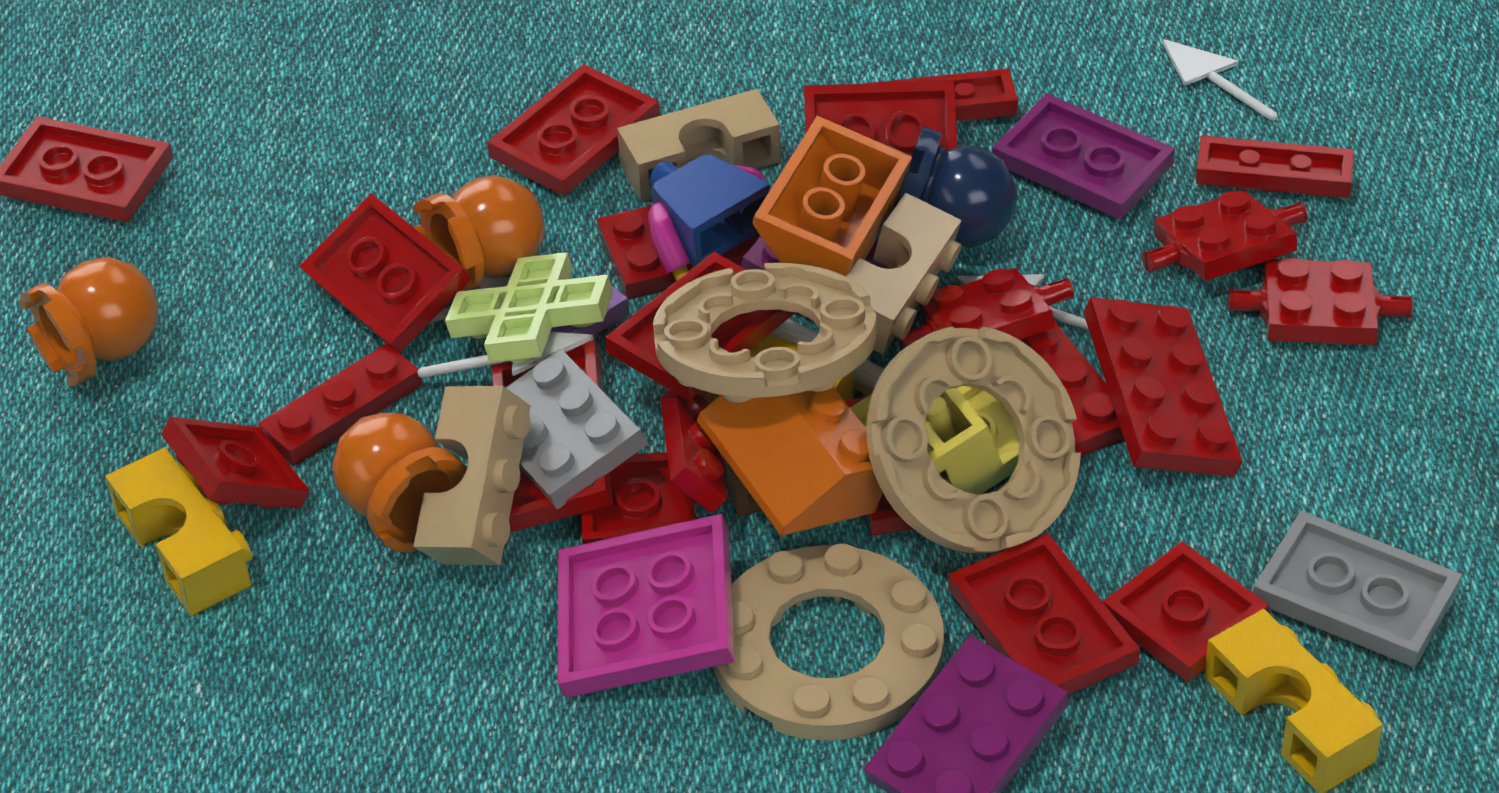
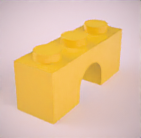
M166 447L105 475L115 514L139 546L159 537L172 535L155 545L165 582L190 616L251 586L246 562L252 560V553L244 536L237 529L232 532L229 531L219 504L202 496L197 481L185 466L179 465Z
M1264 608L1208 640L1204 678L1241 715L1260 705L1270 703L1285 705L1296 711L1286 717L1281 756L1318 793H1325L1376 762L1383 723L1379 720L1374 709L1369 704L1359 701L1339 682L1337 675L1331 667L1325 663H1320L1300 644L1295 633L1289 627L1280 625Z

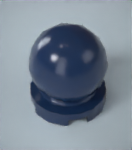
M923 126L912 153L909 171L906 173L894 208L903 195L907 193L960 219L961 224L955 241L962 244V247L972 248L995 239L1014 216L1018 197L1014 180L1006 164L1001 158L983 147L963 144L945 150L943 145H939L942 132Z

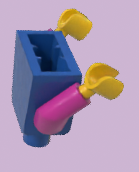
M711 154L702 155L681 168L676 167L669 161L661 162L654 168L650 176L653 206L648 212V220L654 247L666 273L672 272L677 281L689 271L686 265L691 264L695 267L711 253L716 252L722 255L759 233L752 224L753 218L771 190L770 184L759 170L752 167L732 165Z

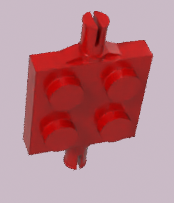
M1245 190L1226 192L1218 199L1196 206H1183L1177 208L1171 214L1155 218V238L1165 246L1142 252V263L1148 273L1173 264L1181 265L1193 270L1204 281L1297 251V233L1290 226L1307 222L1308 213L1305 205L1301 204L1300 201L1274 210L1267 209Z
M1299 258L1271 259L1265 261L1264 283L1261 286V291L1229 289L1228 311L1260 312L1267 325V341L1376 345L1379 316L1411 318L1412 315L1411 295H1380L1373 284L1370 262H1355L1352 260L1316 261Z
M1015 267L1012 269L990 271L982 279L961 286L950 285L942 287L934 292L926 306L918 303L921 317L926 325L910 330L903 340L898 338L900 348L903 350L922 337L948 327L971 329L987 327L1007 333L1018 340L1053 329L1055 324L1052 309L1049 306L1074 299L1073 286L1068 277L1041 287L1034 286Z

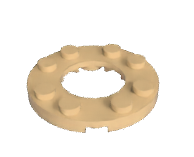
M764 263V270L749 269L734 275L732 268H727L707 274L685 284L673 292L661 304L653 322L655 352L663 368L674 376L679 384L723 395L724 399L730 402L740 403L758 397L784 396L809 390L820 392L831 389L835 385L836 380L846 376L867 360L877 340V316L871 306L868 292L850 278L831 270L804 264ZM779 309L796 312L812 319L820 329V332L812 342L799 341L797 343V351L786 347H772L759 352L755 357H750V350L748 349L730 353L718 347V339H712L713 332L721 323L736 315L756 310Z
M948 327L922 337L900 351L889 362L877 381L870 399L866 426L867 446L873 472L882 492L898 515L916 532L940 546L955 551L980 554L992 553L1017 546L1041 534L1058 518L1067 505L1077 481L1081 453H1075V437L1072 421L1077 420L1070 397L1061 380L1048 363L1032 348L1015 337L996 329L987 327L980 329ZM960 386L982 389L998 399L1014 419L1020 440L1018 464L1010 480L995 492L981 495L963 492L961 489H957L943 480L935 469V464L929 460L926 449L928 434L925 428V418L934 400L947 389Z
M844 543L779 551L745 571L731 584L735 662L714 666L715 675L727 697L743 713L750 710L754 714L772 722L774 731L811 740H842L877 732L903 719L912 708V704L926 691L940 673L944 655V627L939 607L933 595L917 576L899 563L883 555L855 548ZM818 596L833 597L835 602L841 601L842 597L853 601L859 610L874 614L878 618L884 631V644L875 660L858 672L838 678H814L792 670L776 656L770 643L771 629L782 620L785 611L794 604L798 607L802 605V601Z

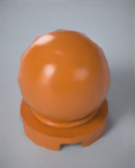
M497 175L477 177L453 193L452 197L438 192L420 199L413 206V210L418 214L420 213L421 224L414 228L461 265L471 276L472 279L461 291L476 290L482 285L484 276L498 278L511 275L518 258L537 255L545 235L543 209L531 190L509 178Z
M110 257L96 258L77 264L62 276L57 290L47 283H42L20 294V308L24 310L30 308L35 320V324L27 327L33 343L54 373L63 368L67 371L69 376L66 378L69 386H76L95 376L97 369L96 360L109 362L136 353L149 341L157 325L158 302L152 282L134 264Z
M378 413L360 418L340 437L332 463L334 484L345 504L365 516L375 536L395 552H414L418 550L413 545L424 493H442L454 488L462 480L467 470V466L456 455L445 448L439 447V444L427 427L404 413Z

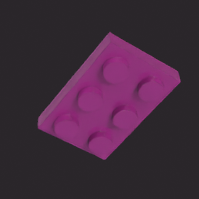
M1046 93L992 147V153L1004 161L1008 170L1121 220L1174 164L1175 148Z
M969 635L863 768L866 779L887 793H1001L1070 704L1068 692Z

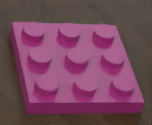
M723 514L558 550V686L565 698L735 662L729 528Z

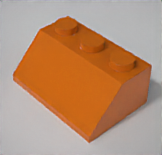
M817 116L757 210L752 224L780 263L810 265L847 276L859 258L866 259L880 235L884 222L893 211L907 171H909L912 156Z
M834 387L820 392L809 390L784 396L758 397L740 403L727 401L723 395H720L699 413L697 422L780 536L876 512L883 492L877 482L869 458L866 428Z

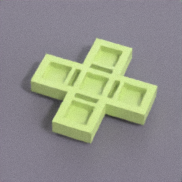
M568 252L518 258L507 286L459 291L456 293L445 319L450 338L467 336L476 339L486 338L484 347L489 362H523L531 358L541 357L552 327L567 325L587 327L596 322L604 321L613 294L609 276L599 275L570 279L573 268Z

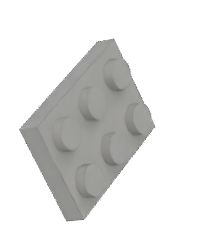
M562 349L539 362L533 369L506 387L531 405L529 412L530 429L524 438L519 468L541 493L550 500L557 510L566 504L565 501L585 487L594 484V481L608 474L648 445L641 429Z
M1300 511L1253 586V593L1269 604V609L1415 668L1458 593L1463 574Z

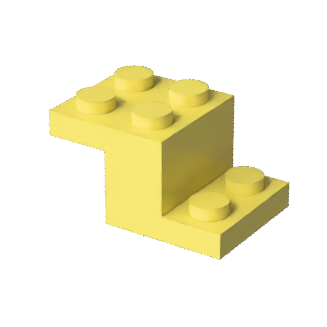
M960 386L947 389L934 400L925 418V428L928 434L926 449L929 460L935 464V469L943 480L955 488L961 489L963 492L980 495L1013 474L1018 464L1020 440L1014 419L998 399L982 389ZM872 394L850 407L865 428L867 426V414Z

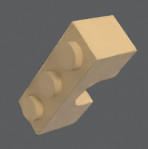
M758 89L617 128L620 166L640 202L652 200L650 176L654 168L664 161H669L676 167L681 168L695 158L711 154L729 164L756 169L781 162L780 124Z
M907 193L903 195L884 222L873 260L890 269L877 267L859 258L846 276L858 283L870 295V303L877 316V340L873 350L881 354L885 353L895 337L901 340L906 337L917 314L914 308L918 303L924 306L928 304L939 283L940 278L937 274L940 270L947 273L951 270L962 247V244L955 241L961 224L960 219Z
M445 386L435 440L462 458H468V467L464 477L454 488L442 493H424L413 545L414 548L441 564L501 565L504 545L507 543L510 535L509 517L514 491L520 482L519 465L524 438L530 429L529 412L531 405L504 386Z

